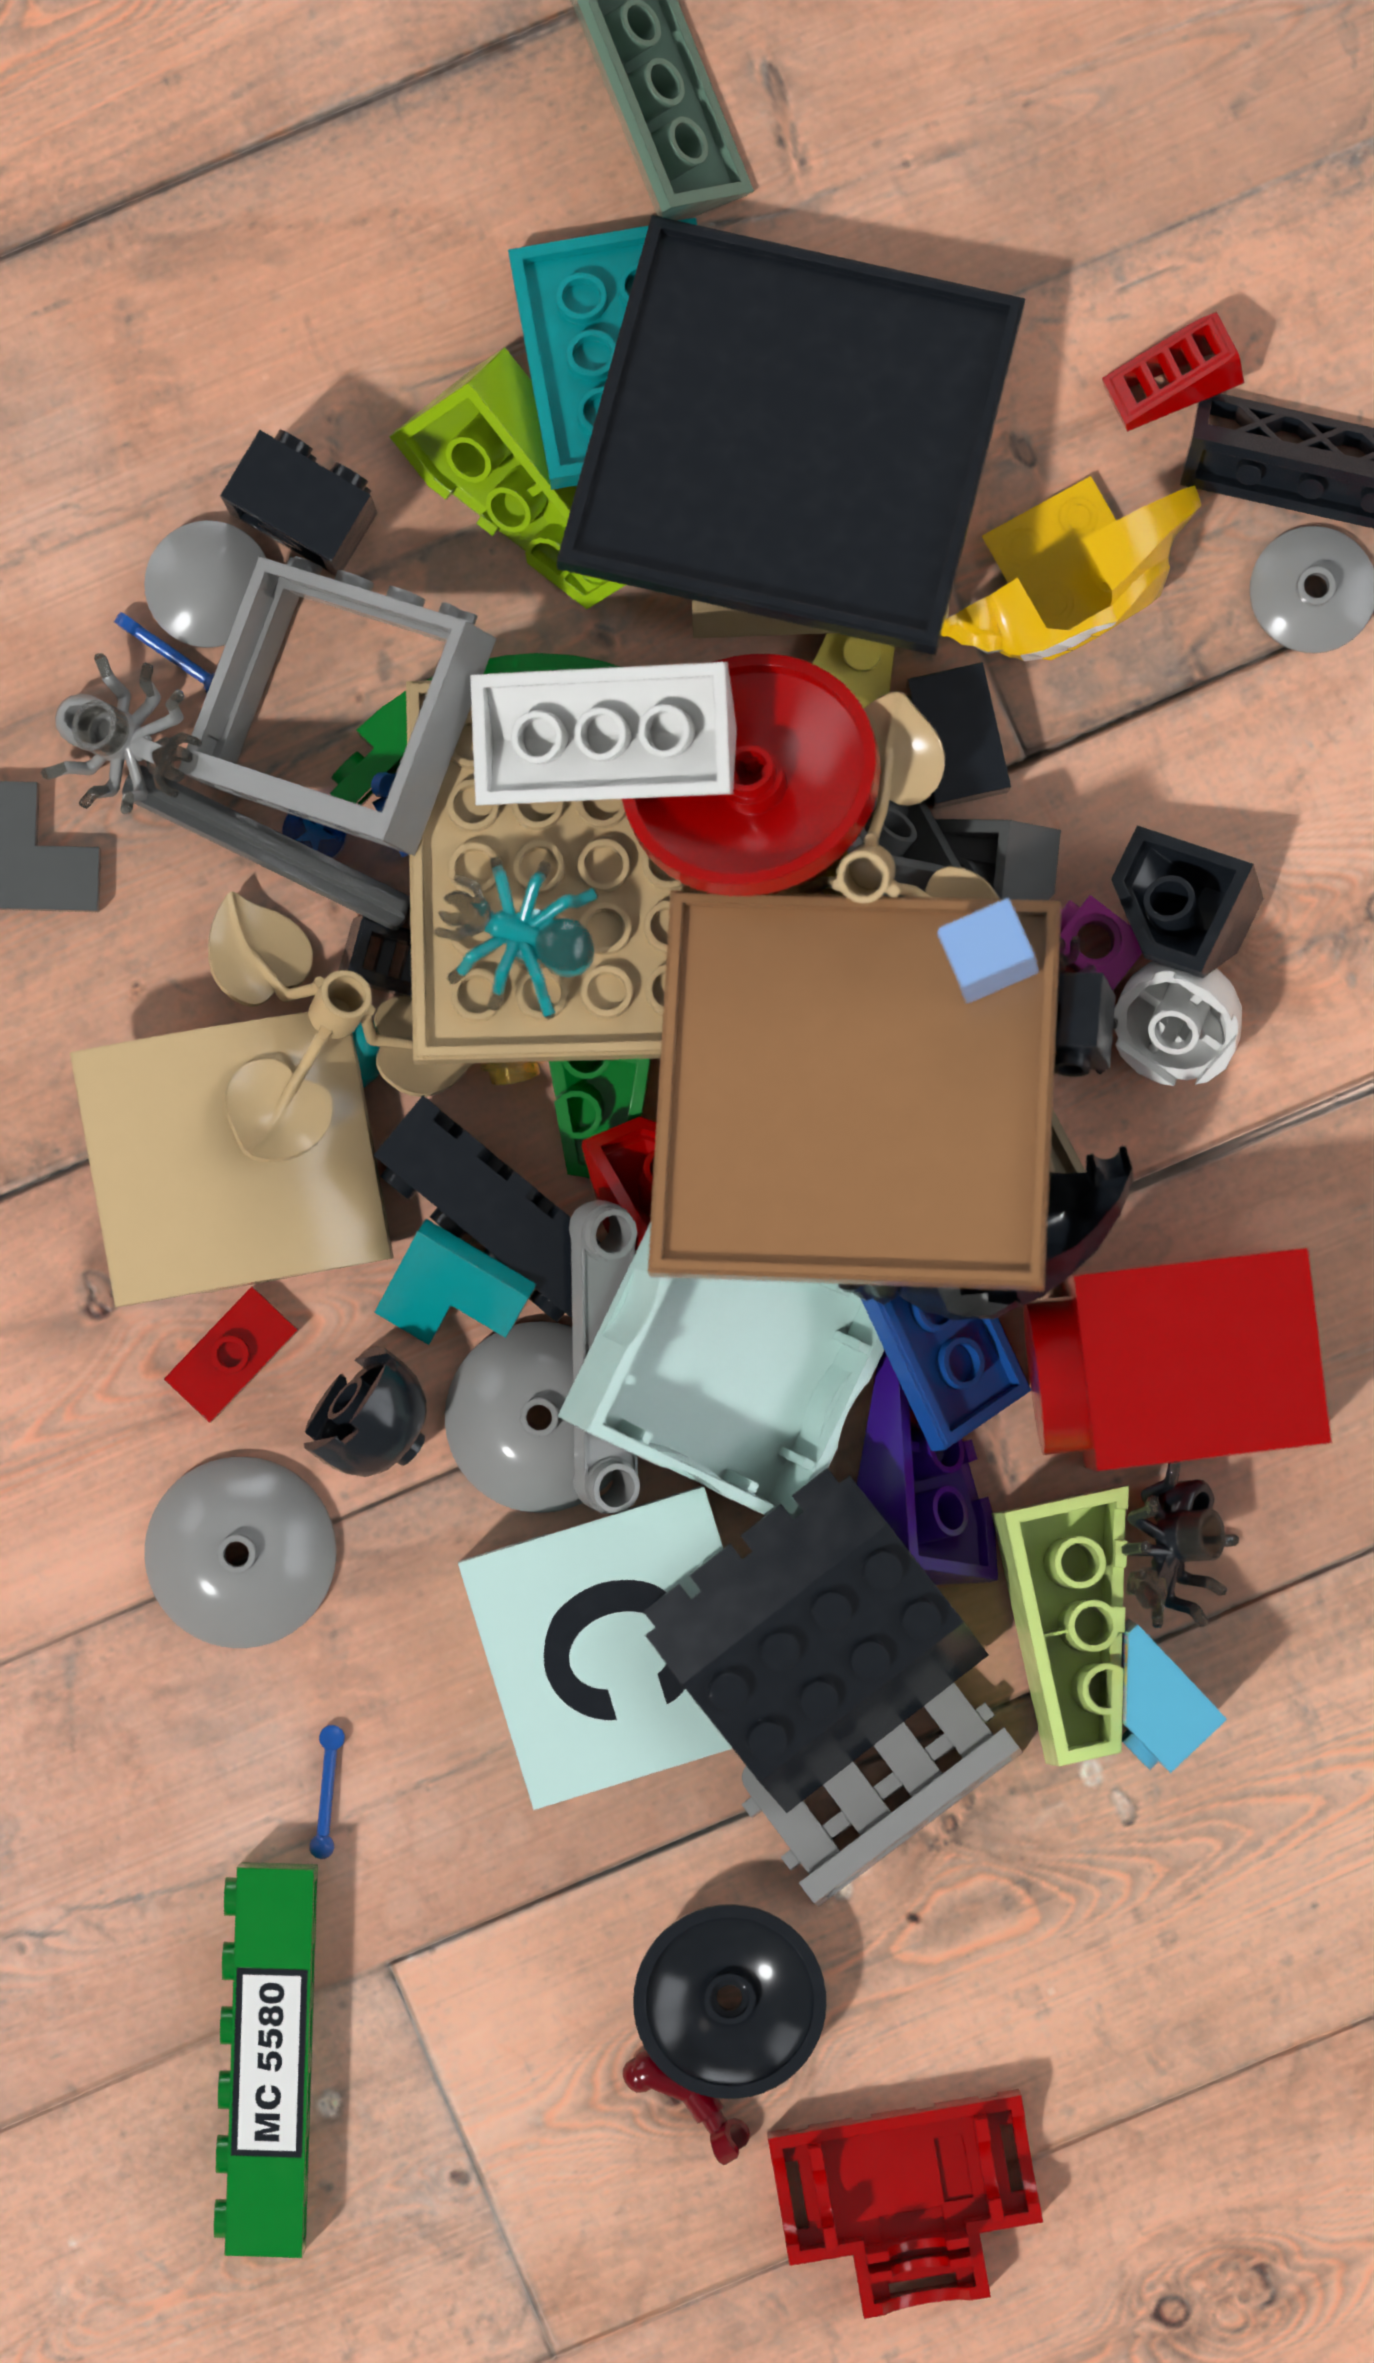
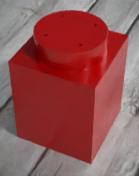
M1308 1248L1073 1275L1062 1282L1064 1297L1039 1299L1024 1305V1327L1030 1386L1037 1433L1043 1455L1082 1451L1084 1468L1104 1471L1332 1443Z

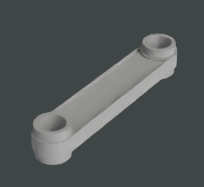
M595 1200L584 1203L574 1211L570 1218L573 1383L635 1256L637 1236L635 1221L627 1210L609 1201ZM608 1217L610 1222L609 1233L602 1242L597 1244V1227L602 1220ZM574 1425V1474L572 1482L574 1491L582 1503L605 1514L620 1513L629 1509L639 1496L638 1456ZM612 1471V1485L604 1495L600 1496V1483L603 1477Z

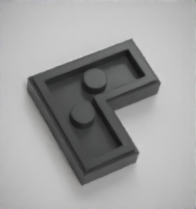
M0 781V910L99 912L101 848L38 846L39 783Z

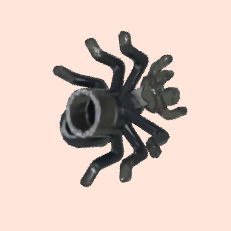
M1181 1461L1168 1463L1165 1478L1141 1491V1499L1145 1506L1131 1511L1127 1517L1130 1524L1155 1539L1156 1545H1152L1148 1541L1126 1543L1122 1546V1554L1125 1556H1153L1151 1560L1152 1567L1130 1572L1126 1593L1128 1595H1136L1143 1608L1151 1609L1152 1626L1154 1628H1161L1163 1626L1165 1607L1189 1614L1200 1627L1207 1625L1208 1618L1199 1605L1175 1596L1176 1582L1183 1585L1207 1588L1218 1596L1226 1595V1586L1210 1576L1191 1574L1185 1571V1562L1216 1560L1221 1556L1224 1547L1236 1546L1239 1543L1237 1535H1225L1223 1520L1219 1513L1212 1509L1215 1499L1209 1484L1200 1479L1178 1481ZM1153 1517L1157 1523L1154 1524L1147 1520V1518Z

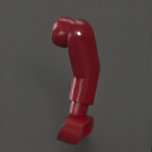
M646 2050L640 2051L635 2058L625 2064L622 2076L628 2088L636 2093H643L653 2089L682 2101L697 2124L702 2122L710 2133L711 2147L718 2162L722 2165H727L738 2158L739 2149L746 2146L749 2141L750 2130L747 2124L740 2119L731 2118L727 2120L721 2111L724 2105L719 2098L700 2095L680 2086L658 2068Z

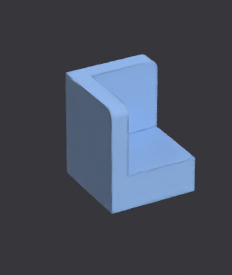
M1009 898L944 925L938 930L939 939L957 977L966 1003L978 1000L1039 973L1034 953Z

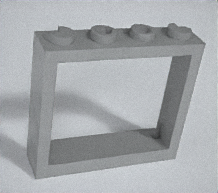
M259 556L178 772L211 788L415 856L471 708L470 675H482L484 673L497 638L474 626L478 617L476 614L461 610L452 604L442 602L437 612L423 607L426 601L423 597L398 587L389 586L385 596L372 591L373 582L343 570H338L334 580L320 575L323 567L298 556H295V558L289 557L287 565ZM299 596L446 642L382 812L236 764Z

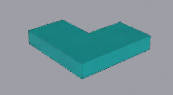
M425 1219L374 1313L429 1345L451 1306L506 1338L537 1284L428 1219Z

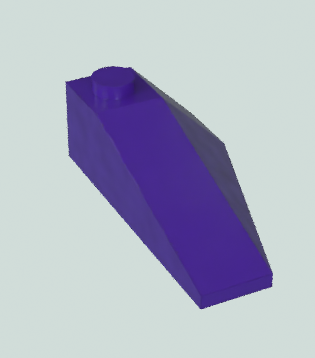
M884 1350L877 1365L857 1485L935 1585L997 1581L998 1567L995 1527L992 1518L993 1511L989 1497H978L969 1462L978 1459L972 1439L966 1441L960 1439L946 1450L931 1451Z

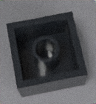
M259 429L221 493V499L231 515L336 576L338 570L345 569L377 515L375 504L370 495L371 490L366 487L368 481L338 462H335L330 470L315 462L317 458L311 454L313 449L284 430L279 429L274 438Z

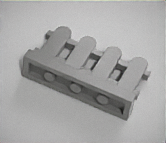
M951 1684L924 1706L944 1734L923 1748L904 1722L874 1745L893 1771L890 1775L872 1787L853 1761L823 1785L842 1810L823 1825L819 1823L804 1801L786 1813L759 1783L747 1766H745L742 1773V1782L751 1797L742 1803V1806L751 1818L763 1811L790 1848L788 1852L781 1856L782 1860L791 1871L798 1865H803L809 1875L800 1881L799 1884L812 1902L817 1906H821L1023 1753L1005 1728L993 1735L987 1727L986 1723L993 1719L995 1715L986 1703L974 1710L956 1684ZM955 1747L963 1759L942 1773L935 1762ZM904 1786L911 1795V1798L891 1812L884 1803V1800ZM853 1825L860 1834V1837L840 1851L833 1839Z

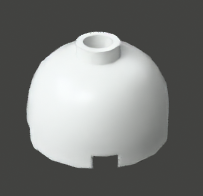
M1152 961L1132 975L1115 1005L1113 1024L1118 1036L1115 1045L1120 1056L1138 1074L1159 1084L1174 1086L1177 1079L1192 1080L1196 1078L1195 1085L1206 1083L1226 1069L1236 1051L1241 1037L1242 1005L1234 986L1218 968L1204 978Z

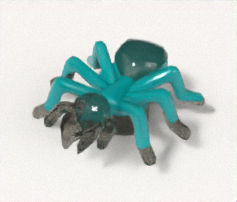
M498 856L492 857L490 865L502 910L496 913L491 911L490 903L483 897L481 886L477 881L456 875L454 882L457 885L472 890L474 897L464 891H452L445 895V903L454 906L459 912L439 911L438 915L448 926L462 929L453 931L438 927L435 929V935L459 942L467 936H475L484 931L490 933L492 938L469 950L464 955L460 964L448 974L447 980L450 984H457L470 972L477 961L506 943L507 948L494 976L493 988L488 1002L489 1009L492 1011L500 1009L507 978L514 963L518 967L528 970L544 1018L547 1020L554 1018L555 1010L541 969L546 967L551 973L560 977L571 978L582 975L593 963L595 949L589 931L577 920L553 918L568 908H580L597 900L599 894L596 889H589L577 895L566 894L543 910L534 909L539 890L543 882L546 881L551 869L550 862L543 860L539 863L536 873L529 880L520 911L515 913L502 859Z

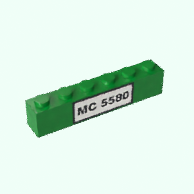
M241 1862L237 1867V1876L226 1877L224 1916H235L234 1942L224 1941L222 1951V1980L233 1981L232 2006H222L220 2015V2045H231L230 2070L219 2071L218 2109H229L228 2135L217 2136L216 2173L227 2174L226 2199H216L214 2207V2238H225V2256L302 2258L306 2250L318 1864Z

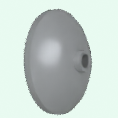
M545 1321L527 1322L514 1325L506 1338L498 1333H494L479 1343L466 1356L456 1371L449 1387L445 1406V1429L449 1447L457 1465L470 1483L480 1492L497 1503L512 1509L525 1512L547 1513L565 1510L582 1503L574 1491L572 1482L574 1474V1425L558 1417L573 1385V1336L571 1326ZM535 1405L547 1407L552 1414V1421L544 1430L533 1429L528 1424L527 1413ZM612 1471L603 1477L599 1492L613 1480Z
M222 1458L205 1463L189 1471L178 1479L161 1498L153 1512L146 1533V1572L149 1584L158 1603L165 1613L184 1631L202 1641L221 1647H259L278 1641L293 1633L319 1608L327 1595L335 1572V1533L332 1521L323 1502L316 1492L297 1474L284 1466L261 1458ZM238 1541L247 1546L249 1558L244 1565L234 1566L227 1561L225 1552L231 1542Z

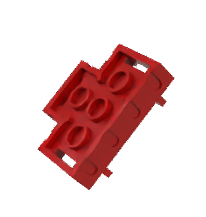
M1019 2089L997 2092V2096L980 2099L978 2096L938 2102L934 2103V2107L922 2109L909 2107L871 2114L870 2118L852 2120L851 2117L810 2124L806 2129L789 2131V2128L767 2132L789 2266L853 2255L864 2319L884 2316L893 2311L927 2303L953 2300L972 2301L991 2297L980 2233L1043 2223L1028 2141L1024 2106ZM1012 2124L1023 2186L1022 2190L1011 2191L1000 2125ZM797 2160L809 2226L796 2228L785 2162ZM949 2273L956 2274L957 2282L890 2293L889 2284Z

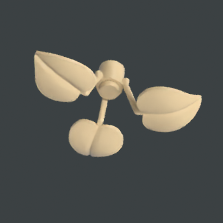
M894 691L876 699L864 708L878 744L881 767L877 804L868 834L865 836L864 844L854 848L839 865L837 876H823L816 879L815 875L798 884L799 894H824L821 890L833 888L836 891L841 890L847 898L858 903L875 901L884 892L891 897L999 899L992 886L984 878L973 871L961 867L947 866L936 871L930 878L925 892L916 886L901 884L894 880L896 870L894 860L886 849L878 845L879 836L888 811L889 800L899 805L912 806L928 798L939 786L943 777L945 753L936 730L904 693Z
M233 891L229 892L222 901L211 925L208 939L209 966L213 978L220 989L234 1001L249 1007L265 1003L274 993L284 1002L315 996L309 1007V1018L313 1027L318 1032L295 1072L293 1073L287 1065L276 1059H257L240 1067L231 1078L226 1089L225 1110L229 1124L242 1152L251 1159L262 1162L291 1160L312 1149L324 1137L333 1116V1098L330 1092L322 1085L304 1079L327 1039H339L349 1036L355 1031L360 1022L366 1042L372 1046L380 1047L376 1056V1065L379 1073L387 1083L405 1094L427 1097L442 1093L453 1086L474 1064L414 1065L412 998L406 996L393 997L381 1003L375 1012L374 1006L371 1005L372 994L368 983L360 975L346 970L333 972L326 979L320 976L316 977L313 983L299 986L309 975L313 959L311 943L301 928L279 912L254 904Z

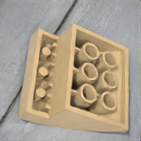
M309 1012L183 1031L70 1052L115 1307L137 1305L190 1294L217 1292L394 1258L353 1033L344 1038H328L304 1079L322 1085L330 1092L333 1098V1116L326 1134L317 1145L306 1153L282 1162L257 1161L242 1152L226 1115L225 1094L235 1072L245 1063L257 1059H276L287 1065L294 1073L318 1032L310 1021Z

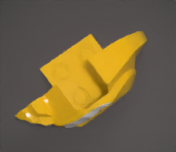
M1090 476L982 535L1008 584L945 619L941 635L953 638L961 645L975 646L987 654L1000 652L1007 657L1018 658L1022 661L1053 660L1098 638L1143 610L1161 596L1170 570L1169 556L1173 540L1202 506L1196 487L1192 486L1179 490L1116 521Z

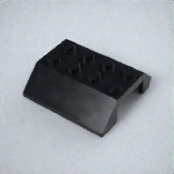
M828 1468L791 1495L803 1510L800 1515L793 1519L783 1505L780 1504L740 1535L752 1550L745 1558L742 1559L733 1546L729 1544L689 1576L701 1590L699 1594L691 1599L683 1587L678 1584L643 1611L655 1626L654 1629L645 1635L755 1778L786 1813L989 1655L849 1475L839 1483Z

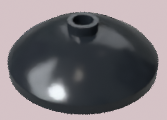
M719 1904L697 1909L682 1916L664 1929L653 1941L643 1957L637 1972L633 1994V2012L637 2031L645 2050L658 2068L670 2079L700 2095L720 2099H741L756 2096L776 2088L792 2077L805 2064L815 2049L823 2030L826 2015V1989L820 1965L813 1951L792 1926L781 1918L759 1908L739 1904ZM726 1985H733L742 1993L740 2003L733 2008L723 2007L717 2000L718 1991Z

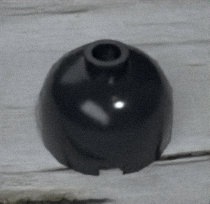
M377 1346L362 1353L354 1360L363 1369L348 1384L346 1378L341 1374L332 1382L317 1403L306 1425L305 1433L314 1441L304 1443L305 1449L324 1464L341 1473L368 1477L389 1470L396 1463L404 1466L418 1454L425 1441V1435L421 1433L427 1415L426 1397L417 1376L390 1351Z

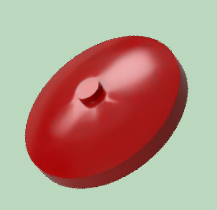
M745 654L719 659L711 663H728L737 729L733 794L622 799V804L628 822L642 849L660 869L672 878L697 890L717 895L755 896L773 893L798 885L829 867L844 854L862 832L870 818L879 790L881 767L878 744L868 716L852 691L831 673L817 665L802 659L777 654Z

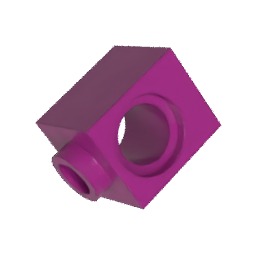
M1091 895L1087 897L1080 907L1072 900H1069L1061 910L1059 959L1077 973H1103L1113 991L1142 954L1133 930L1127 922ZM1098 925L1107 931L1111 939V948L1107 956L1100 959H1091L1080 952L1076 943V937L1079 929L1083 926Z

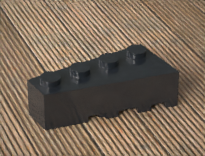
M422 1096L375 1152L374 1156L387 1166L380 1177L409 1201L418 1191L437 1207L430 1215V1218L444 1230L460 1239L466 1232L486 1247L483 1253L537 1284L529 1300L553 1320L558 1322L565 1313L572 1318L571 1237L569 1232L571 1217L501 1161L465 1129L449 1118L430 1100Z

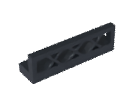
M1220 393L1197 403L1192 436L1182 469L1180 485L1186 487L1195 486L1199 490L1374 529V428ZM1214 415L1235 420L1241 427L1233 430L1208 424L1209 416ZM1279 431L1294 433L1303 442L1296 444L1282 441L1274 433ZM1340 445L1356 447L1365 456L1358 458L1344 455L1337 447Z

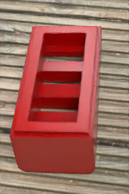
M1217 312L1187 325L1102 378L1103 385L1127 432L1245 383L1239 353ZM1214 354V357L1205 362L1203 357ZM1189 364L1192 370L1182 375L1179 367ZM1164 374L1169 384L1159 389L1154 378ZM1138 384L1141 385L1147 398L1139 403L1136 402L1129 389Z

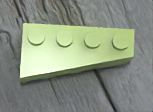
M1129 1486L1110 1487L992 1513L1045 1764L1063 1766L1121 1753L1124 1668L1121 1667L1122 1633L1125 1632V1607H1123L1124 1568H1127V1556L1122 1554V1546L1127 1543L1125 1541L1126 1509H1128Z

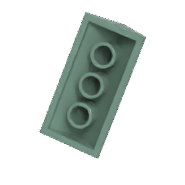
M571 0L657 216L672 220L689 219L754 192L678 0Z

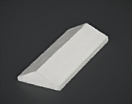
M727 662L470 675L476 805L733 794L737 729Z

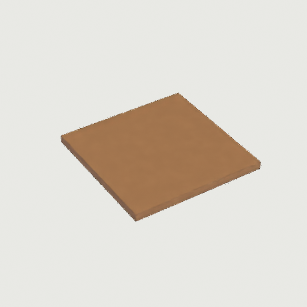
M670 890L648 1274L650 1277L1044 1291L1061 901L1010 900L1034 953L1039 973L978 1000L966 1003L957 977L939 939L938 930L944 925L1004 899L881 896L869 903H858L850 900L845 895L768 893L755 896H725L704 891Z

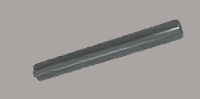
M139 765L148 790V796L146 800L135 802L134 804L391 930H399L406 923L410 915V896L143 765ZM130 773L123 785V796L126 792L133 791Z

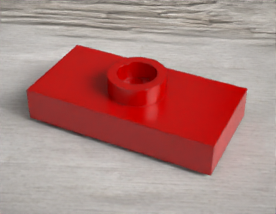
M251 1286L170 1371L164 1380L209 1423H212L299 1330L262 1294Z

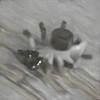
M103 653L95 654L94 660L101 679L116 695L117 708L87 694L72 695L62 701L55 715L56 728L61 737L68 743L82 750L92 752L95 755L86 762L64 761L43 768L41 771L43 778L50 780L65 774L93 775L106 761H110L109 780L107 783L91 787L79 801V806L87 809L96 799L113 797L118 793L124 761L126 760L133 784V791L124 793L120 811L123 814H130L133 810V804L146 800L148 796V790L138 763L146 760L149 773L153 774L155 787L167 795L176 798L179 794L178 790L167 785L164 777L173 782H180L184 779V772L177 769L174 762L184 761L189 763L193 760V754L190 750L179 745L188 743L200 747L202 740L180 732L171 738L164 737L153 742L151 735L176 726L183 721L184 715L179 704L185 698L182 690H175L166 701L169 714L141 727L142 723L158 706L161 699L159 691L152 682L153 665L147 662L142 664L139 683L146 694V699L131 715L129 713L131 699L129 690L115 677L107 657Z

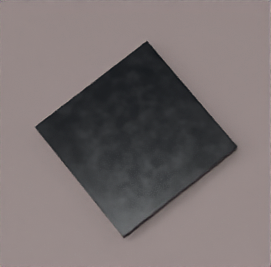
M652 215L557 557V569L936 656L1025 308V298Z

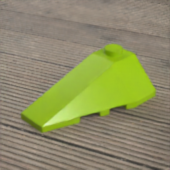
M505 347L463 375L389 436L428 487L445 500L451 495L458 498L480 516L476 523L491 536H494L498 531L503 533L525 551L527 564L585 609H589L625 586L624 584L557 569V557L577 486L551 490L532 382Z

